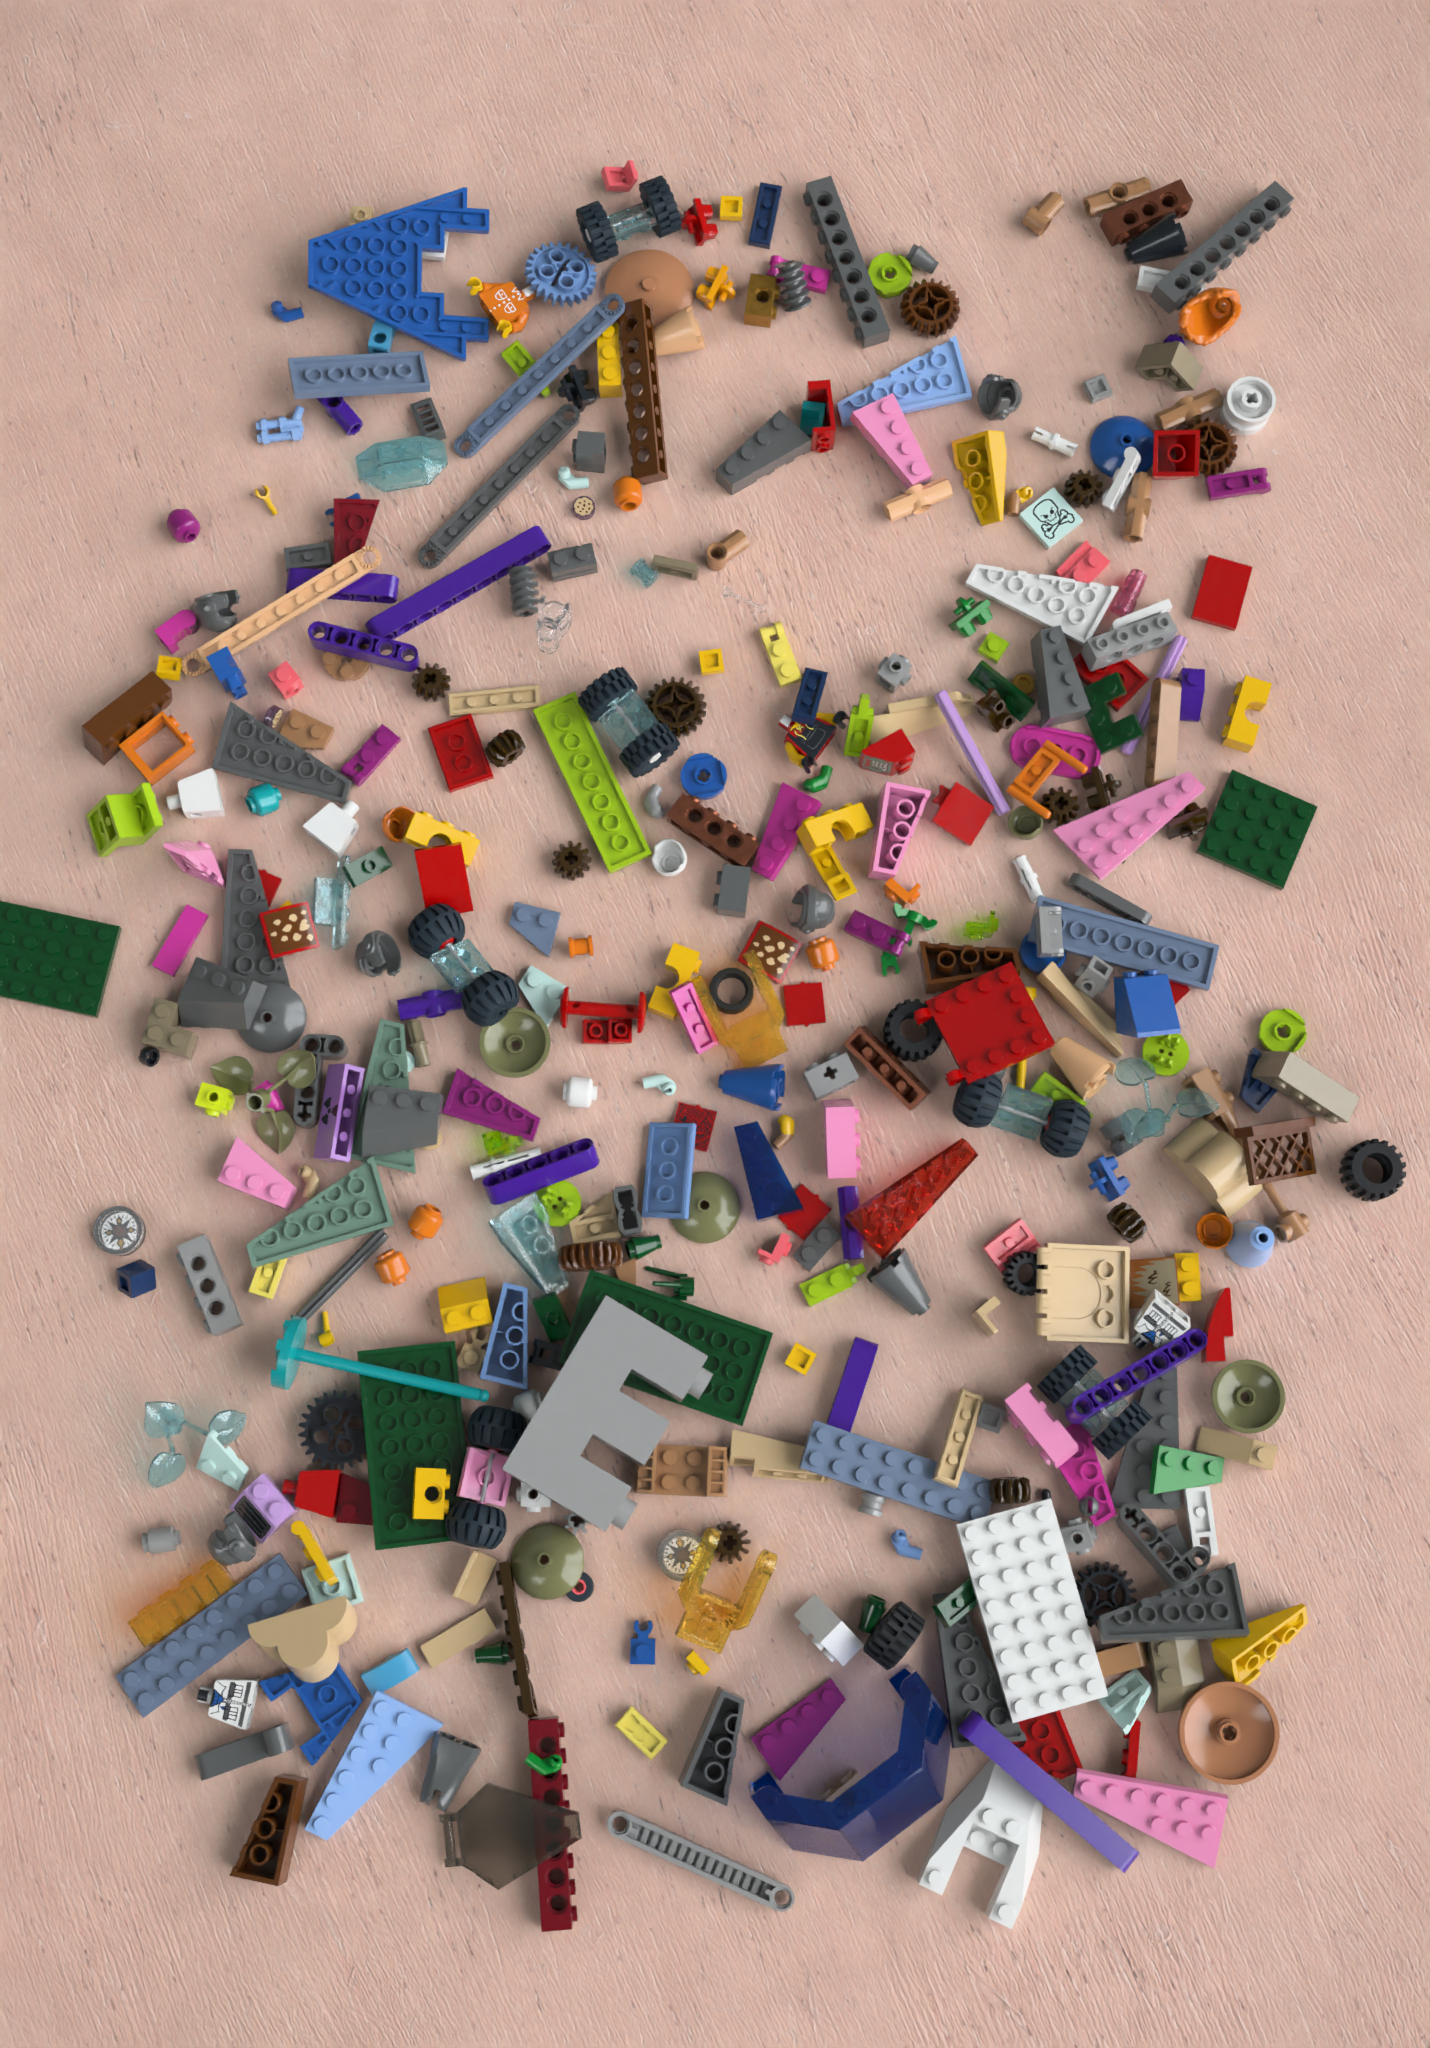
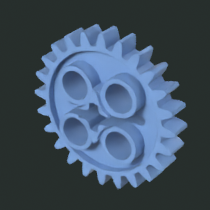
M550 241L548 247L542 243L540 249L535 247L534 252L529 254L524 276H527L526 283L531 284L530 291L537 290L536 297L544 296L543 302L550 299L552 306L559 302L560 306L563 307L564 302H567L572 307L573 301L580 305L581 299L586 301L588 295H592L597 281V272H594L596 266L590 264L591 258H584L585 251L577 252L578 246L571 249L570 243H567L564 247L561 241H558L557 246H554ZM566 262H569V263L566 265L565 271H563L564 265L566 264ZM556 277H557V278L559 277L558 282H557V284L555 285V287H552V286L555 284Z

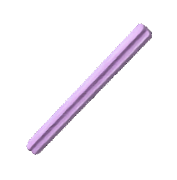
M1182 635L1174 637L1155 678H1170L1187 643V638ZM1151 686L1136 715L1143 732L1149 722ZM1140 738L1121 746L1120 751L1125 755H1132Z
M942 690L934 695V699L991 804L994 806L997 815L1000 816L1007 813L1010 807L947 691Z

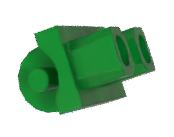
M959 597L956 600L958 607L953 612L956 616L960 613L963 614L949 624L952 631L958 630L964 638H967L976 632L975 627L971 623L974 617L980 625L990 621L993 616L988 609V606L991 605L988 599L979 601L970 607L975 603L972 597L967 600Z

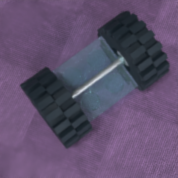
M662 175L639 184L642 203L607 216L599 201L576 209L580 232L594 262L598 264L617 256L619 251L616 241L627 240L635 233L647 232L652 228L656 236L662 238L681 230V219L677 203L674 200L673 193L670 191L669 184H667L666 179Z
M616 667L614 670H609L607 674H602L599 679L596 678L591 685H588L586 690L582 691L581 696L578 697V703L592 722L600 721L621 749L622 753H620L619 759L630 774L638 778L652 772L662 762L667 761V758L672 756L674 751L678 749L680 743L667 724L659 723L637 694V684L625 668Z
M1079 1344L1037 1387L1053 1404L1059 1401L1066 1409L1078 1395L1105 1379L1093 1368L1097 1360ZM1095 1395L1099 1402H1103L1100 1396ZM1122 1399L1081 1423L1093 1438L1109 1424L1091 1442L1108 1460L1153 1418L1136 1400L1126 1407L1129 1403ZM1075 1406L1076 1410L1079 1413L1083 1414V1410L1080 1407Z

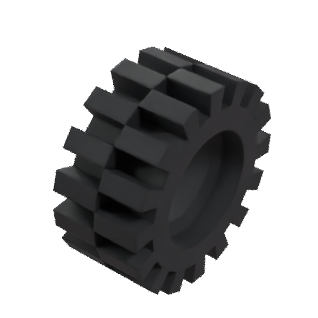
M1021 1251V1253H1013V1257L1009 1256L1007 1258L1009 1262H1004L1003 1267H1006L1005 1271L1002 1270V1275L1005 1276L1003 1281L1008 1284L1007 1287L1022 1296H1033L1034 1292L1040 1293L1041 1290L1036 1289V1269H1044V1265H1037V1254ZM1025 1264L1031 1265L1034 1271L1032 1279L1028 1282H1021L1017 1275L1019 1268Z

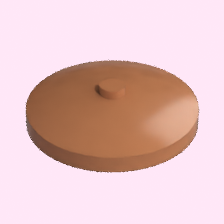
M639 250L624 256L612 267L605 283V296H608L610 293L619 294L624 303L640 298L644 299L652 305L654 328H656L689 305L692 306L693 282L687 268L676 257L659 250ZM612 301L608 305V309L610 311L618 309L619 302Z
M1231 1680L1211 1682L1196 1690L1188 1698L1181 1710L1178 1720V1740L1182 1753L1188 1763L1199 1774L1213 1782L1225 1785L1249 1782L1260 1776L1270 1766L1278 1750L1280 1731L1276 1714L1267 1699L1257 1690L1246 1684Z

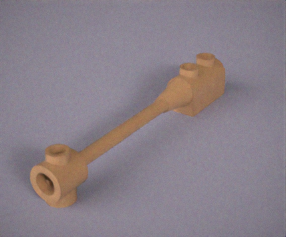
M1206 1067L1181 1082L1182 1087L1201 1118L1207 1122L1215 1119L1226 1133L1243 1147L1242 1138H1235L1234 1129L1240 1128L1231 1104L1234 1102V1096L1229 1090L1223 1091L1219 1085L1222 1081L1220 1073L1217 1070L1211 1071L1209 1067ZM1257 1166L1256 1175L1259 1178L1262 1171ZM1271 1182L1262 1184L1263 1189L1279 1213L1276 1221L1277 1225L1273 1229L1276 1238L1282 1243H1290L1308 1233L1307 1227L1310 1225V1220L1304 1213L1299 1214L1297 1210H1288Z

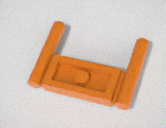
M1046 740L1015 778L1012 785L1007 788L1006 792L1044 819H1048L1051 816V811L1033 800V795L1055 770L1061 760L1081 774L1086 773L1088 767L1051 741Z

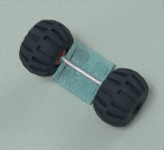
M438 903L425 908L415 916L407 931L412 949L420 956L430 960L456 994L463 992L461 997L462 1008L469 1020L482 1027L493 1026L502 1020L509 1010L518 1005L520 996L515 981L506 973L493 970L469 939L462 941L465 935V924L458 911L449 905Z
M995 1074L978 1079L969 1085L965 1080L960 1082L952 1110L955 1118L965 1126L981 1128L990 1124L991 1126L1034 1141L1041 1129L1040 1144L1053 1156L1069 1158L1077 1155L1081 1150L1088 1134L1091 1119L1090 1112L1081 1103L1071 1099H1061L1053 1103L1052 1098L1011 1084H1007L1002 1095L1003 1085Z

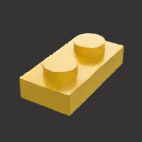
M1174 1253L1180 1302H1200L1201 1285L1198 1253Z

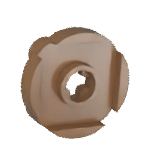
M341 638L336 643L343 644L347 639ZM365 644L359 646V649L365 650L367 647ZM324 651L322 658L329 675L341 682L360 679L367 672L370 663L351 658L352 661L350 663L347 661L342 663V655Z

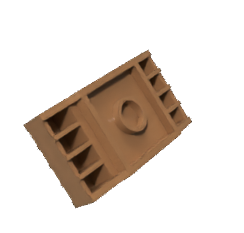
M656 1445L643 1467L637 1463L635 1464L634 1493L727 1498L729 1448L718 1446Z

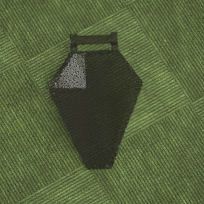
M487 1783L458 1812L439 1814V1820L443 1824L445 1867L463 1866L498 1890L582 1839L579 1812L491 1783ZM454 1821H457L461 1857L456 1856L453 1830Z

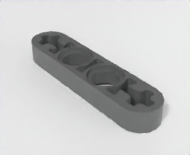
M1072 873L1067 882L1068 887L1124 919L1149 925L1152 919V915L1146 910L1081 874Z

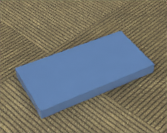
M649 1123L641 1217L688 1219L696 1124Z

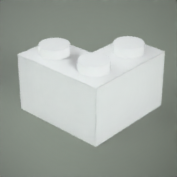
M816 1594L794 1614L800 1621L798 1627L807 1637L812 1633L814 1637L811 1641L820 1650L825 1647L822 1652L832 1663L837 1660L844 1666L864 1646L855 1634Z

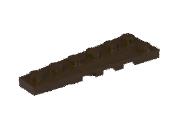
M507 1561L499 1563L500 1570L496 1571L498 1586H503L504 1595H500L502 1610H507L508 1620H504L506 1635H511L512 1645H508L511 1661L515 1660L517 1670L513 1671L515 1686L519 1685L521 1693L520 1696H517L519 1711L528 1718L538 1717L534 1688L531 1679L528 1677L530 1666L527 1655L524 1653L526 1644L523 1630L520 1629L521 1617L511 1564Z

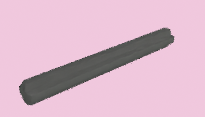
M382 1229L376 1231L296 1312V1315L305 1317L308 1320L388 1239V1235Z

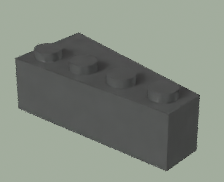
M779 410L716 469V482L732 496L757 482V479L762 476L769 475L778 467L794 461V458L801 454L805 455L810 452L812 439Z
M1061 625L1041 629L1030 641L1033 668L1036 670L1035 687L1038 688L1039 700L1037 705L1041 715V720L1039 721L1040 729L1080 720L1091 709Z
M718 1686L678 1782L684 1788L727 1806L745 1700L740 1695Z

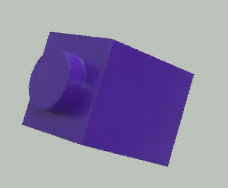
M1182 668L1176 678V681L1181 683L1182 688L1179 721L1199 722L1205 692V669Z

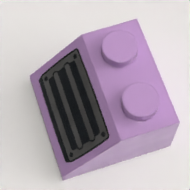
M262 1473L229 1507L243 1519L261 1544L299 1511L288 1496L282 1493L281 1488L268 1473Z

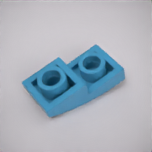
M406 1648L388 1656L384 1662L363 1671L360 1676L371 1695L374 1696L377 1689L384 1692L412 1676L420 1668L409 1649Z

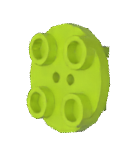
M1178 1033L1147 1037L1142 1047V1061L1145 1067L1157 1075L1174 1076L1184 1069L1189 1060L1187 1042Z
M563 1180L537 1190L534 1197V1209L538 1218L543 1223L552 1227H564L578 1216L581 1209V1197L578 1190L570 1182Z

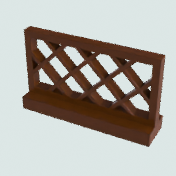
M1315 1116L1234 1129L1235 1138H1242L1249 1186L1317 1174L1310 1127L1316 1126ZM1300 1133H1302V1146L1297 1141ZM1284 1137L1289 1141L1287 1148L1282 1144ZM1269 1140L1274 1144L1271 1151L1266 1147ZM1251 1141L1258 1147L1256 1153L1252 1150ZM1294 1148L1298 1151L1296 1159L1291 1154ZM1278 1150L1283 1154L1281 1161L1276 1158ZM1263 1153L1268 1157L1265 1164L1260 1160ZM1303 1158L1306 1160L1307 1170L1301 1165ZM1288 1161L1293 1165L1290 1172L1286 1168ZM1272 1164L1277 1167L1275 1175L1270 1171ZM1257 1166L1262 1171L1258 1179L1256 1176Z

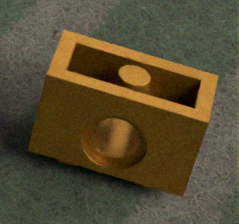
M750 273L744 325L770 328L771 319L776 320L777 306L773 305L774 299L779 300L780 286L776 285V276ZM764 299L767 302L761 303L758 300Z

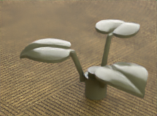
M303 1049L290 1050L284 1053L276 1065L277 1070L284 1077L267 1090L259 1088L254 1091V1082L250 1080L254 1074L253 1067L243 1057L232 1056L212 1065L210 1069L214 1077L224 1088L232 1091L234 1095H245L247 1093V1108L253 1112L261 1111L264 1113L257 1120V1132L260 1138L273 1148L277 1154L282 1153L293 1140L296 1127L294 1119L289 1112L280 1110L275 1113L273 1108L266 1107L271 1102L270 1093L286 1080H288L292 1087L297 1089L309 1086L314 1081L316 1075L315 1056Z

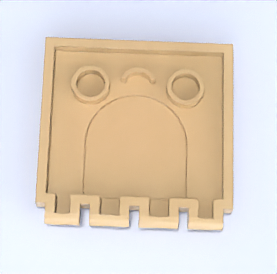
M1045 1243V1247H1037V1265H1044V1269H1036V1289H1044V1294H1036V1313L1044 1314V1318H1036V1335L1043 1336V1341L1129 1344L1130 1247Z

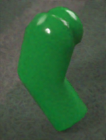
M822 765L819 776L804 781L803 787L805 791L816 793L826 789L833 768L828 765Z
M530 1752L524 1763L539 1774L547 1775L561 1769L562 1758L554 1754L541 1759Z

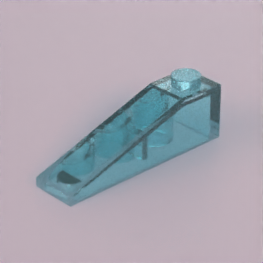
M534 1192L490 1220L488 1224L500 1243L544 1294L556 1291V1294H558L569 1284L565 1272L559 1268L558 1253L555 1247L556 1239L554 1234L551 1233L548 1212Z

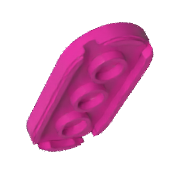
M1028 724L1018 729L1012 735L1009 743V753L1016 765L1024 769L1045 741H1051L1085 764L1088 770L1086 773L1081 774L1061 760L1050 775L1080 780L1081 776L1092 772L1091 768L1099 766L1101 761L1100 751L1090 736L1052 727L1040 729V725Z

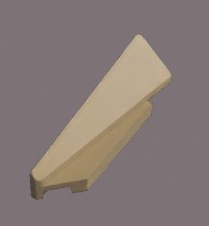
M948 692L961 718L975 713L976 708L972 694L962 696L961 692ZM934 695L889 703L886 714L874 716L869 742L872 745L901 728L906 736H910L947 723L934 699Z
M1052 961L1036 979L1053 994L1051 997L1115 1057L1119 1058L1124 1052L1121 1044V1034L1116 1033V1022L1083 991L1075 987L1074 983L1069 978L1067 979Z
M732 1431L729 1466H753L752 1477L815 1483L832 1482V1479L799 1469L804 1446L742 1431Z

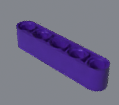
M289 568L286 593H289L325 570ZM368 573L327 599L396 603L399 578L389 574Z
M320 621L313 622L308 628L311 645L319 650L405 672H413L420 665L418 650L411 644ZM317 633L325 634L322 638L314 637ZM341 638L347 639L343 644L336 643ZM362 644L369 645L365 650L359 649V646ZM384 650L392 651L389 655L381 654ZM405 656H414V659L411 661L403 660Z
M584 1138L491 1173L483 1179L482 1184L490 1203L500 1205L589 1171L599 1164L600 1159L593 1141L589 1138Z
M855 1337L826 1424L851 1432L879 1344Z

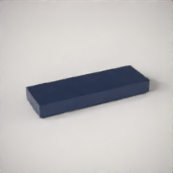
M760 183L748 240L749 246L770 249L782 186Z
M805 668L791 721L814 726L828 672Z

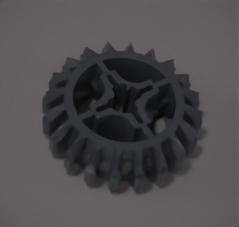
M1106 1561L1103 1564V1569L1099 1562H1094L1095 1570L1090 1565H1086L1087 1574L1079 1570L1077 1574L1082 1579L1081 1581L1075 1579L1086 1619L1089 1617L1087 1624L1092 1627L1096 1621L1097 1629H1099L1097 1621L1099 1616L1093 1614L1096 1609L1106 1605L1108 1608L1116 1610L1123 1606H1128L1129 1602H1137L1136 1598L1130 1597V1593L1137 1592L1136 1588H1128V1585L1133 1583V1579L1128 1578L1124 1580L1127 1571L1122 1570L1117 1574L1119 1565L1114 1564L1110 1570V1563ZM1106 1574L1113 1579L1104 1586H1100L1092 1578ZM1087 1585L1092 1591V1599L1088 1606L1084 1599ZM1118 1585L1122 1592L1120 1606L1114 1599V1592ZM1097 1589L1108 1592L1107 1600L1109 1602L1098 1599L1099 1591Z

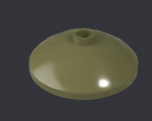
M513 1007L495 1025L483 1027L479 1037V1048L485 1063L497 1074L509 1078H521L537 1071L546 1061L551 1047L550 1033L545 1022L533 1011L520 1007ZM519 1042L521 1045L520 1048L513 1049L512 1044Z
M693 1173L688 1219H671L673 1226L683 1237L696 1243H713L723 1239L734 1229L739 1219L740 1200L737 1191L727 1179L716 1173ZM703 1201L709 1203V1208L706 1210L700 1207Z
M1246 1359L1228 1364L1217 1374L1212 1385L1211 1400L1216 1415L1227 1427L1240 1433L1250 1434L1262 1432L1277 1422L1284 1409L1285 1391L1280 1378L1269 1366L1256 1360ZM1242 1393H1246L1248 1396L1246 1402L1240 1398Z
M554 1524L538 1525L526 1531L516 1542L511 1555V1571L517 1585L528 1595L542 1600L557 1599L569 1593L578 1584L585 1564L583 1548L576 1536L564 1527ZM548 1556V1563L542 1565L541 1558Z

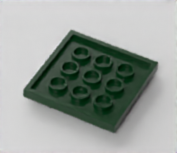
M1232 770L1196 853L1282 890L1318 806Z

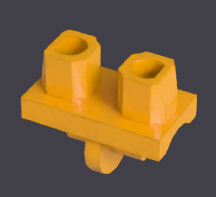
M724 264L721 269L709 266L705 274V280L713 283L712 286L709 287L701 283L696 291V297L705 302V308L712 311L717 299L724 303L726 299L732 300L736 294L732 288L734 283L728 280L727 271L729 267Z

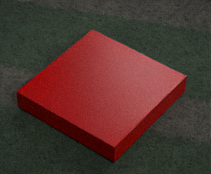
M955 782L931 822L967 846H971L994 806L958 782Z

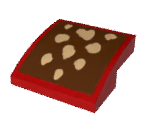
M308 901L258 914L270 960L320 947Z
M758 920L736 961L755 973L759 972L776 984H781L803 944L779 929Z

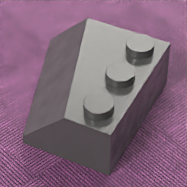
M196 957L178 999L181 1027L249 1030L267 986L215 963Z
M370 1085L362 1132V1159L437 1145L444 1096L439 1093Z

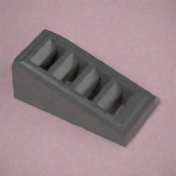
M431 397L410 404L425 445L447 438ZM428 405H429V407H430V408H428V409H425V410H422V411H419V412L417 411V409L422 408V407H425V406H428ZM431 412L433 414L424 418H420V416ZM433 419L435 420V422L423 425V423L428 422ZM435 426L438 427L437 429H434V430H431V431H428V432L425 431V430L430 429V428L435 427Z

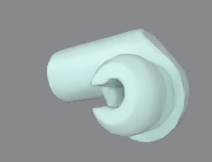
M566 466L558 470L559 481L568 489L589 488L588 477L576 478Z
M665 1074L642 1077L644 1089L657 1087L668 1096L673 1095L676 1091L675 1082Z

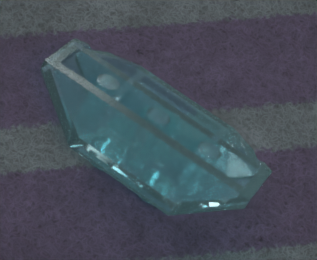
M423 436L374 443L355 457L359 479L384 493L429 485L443 468L448 465L444 441Z

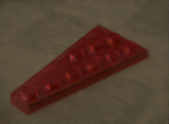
M961 1138L844 1217L875 1254L884 1260L975 1160L978 1154L968 1141Z

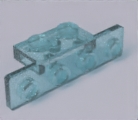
M344 855L338 860L337 880L323 877L314 878L312 919L314 925L334 927L333 950L341 949L348 941L346 922L349 919L350 910L347 908V900L351 895V886L348 885L349 880L342 867L350 863V855Z

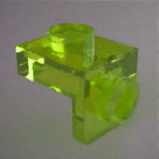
M990 910L987 923L966 921L963 927V936H969L970 940L975 941L991 938L993 933L998 931L999 918H995V911Z
M498 1131L482 1134L484 1146L489 1156H509L517 1152L516 1148L524 1145L521 1135L502 1139Z

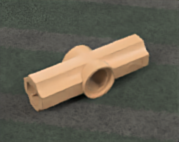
M943 477L924 486L922 484L914 485L907 489L904 494L883 502L885 514L892 522L911 513L915 515L923 513L933 504L952 497L951 484L948 479Z

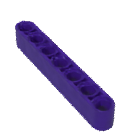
M1191 1329L1083 1392L1066 1407V1418L1073 1424H1081L1195 1357L1207 1345L1206 1334L1200 1329ZM1190 1340L1194 1341L1196 1346L1192 1345ZM1171 1350L1174 1351L1178 1357H1175L1171 1353ZM1152 1361L1156 1362L1159 1368H1156ZM1133 1372L1137 1373L1141 1380L1137 1379ZM1114 1383L1118 1384L1122 1391L1117 1390ZM1095 1395L1100 1396L1103 1402H1099ZM1075 1406L1080 1407L1083 1410V1414L1079 1413Z

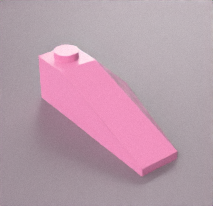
M191 841L164 844L163 848L182 872L220 888H226V881L210 845L198 841L197 844Z

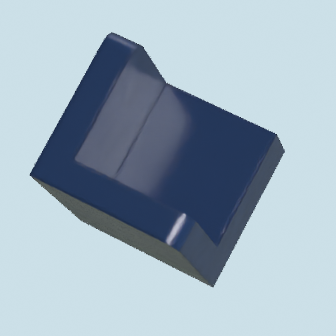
M140 1259L116 1269L118 1290L128 1297L135 1298L156 1289L155 1267Z

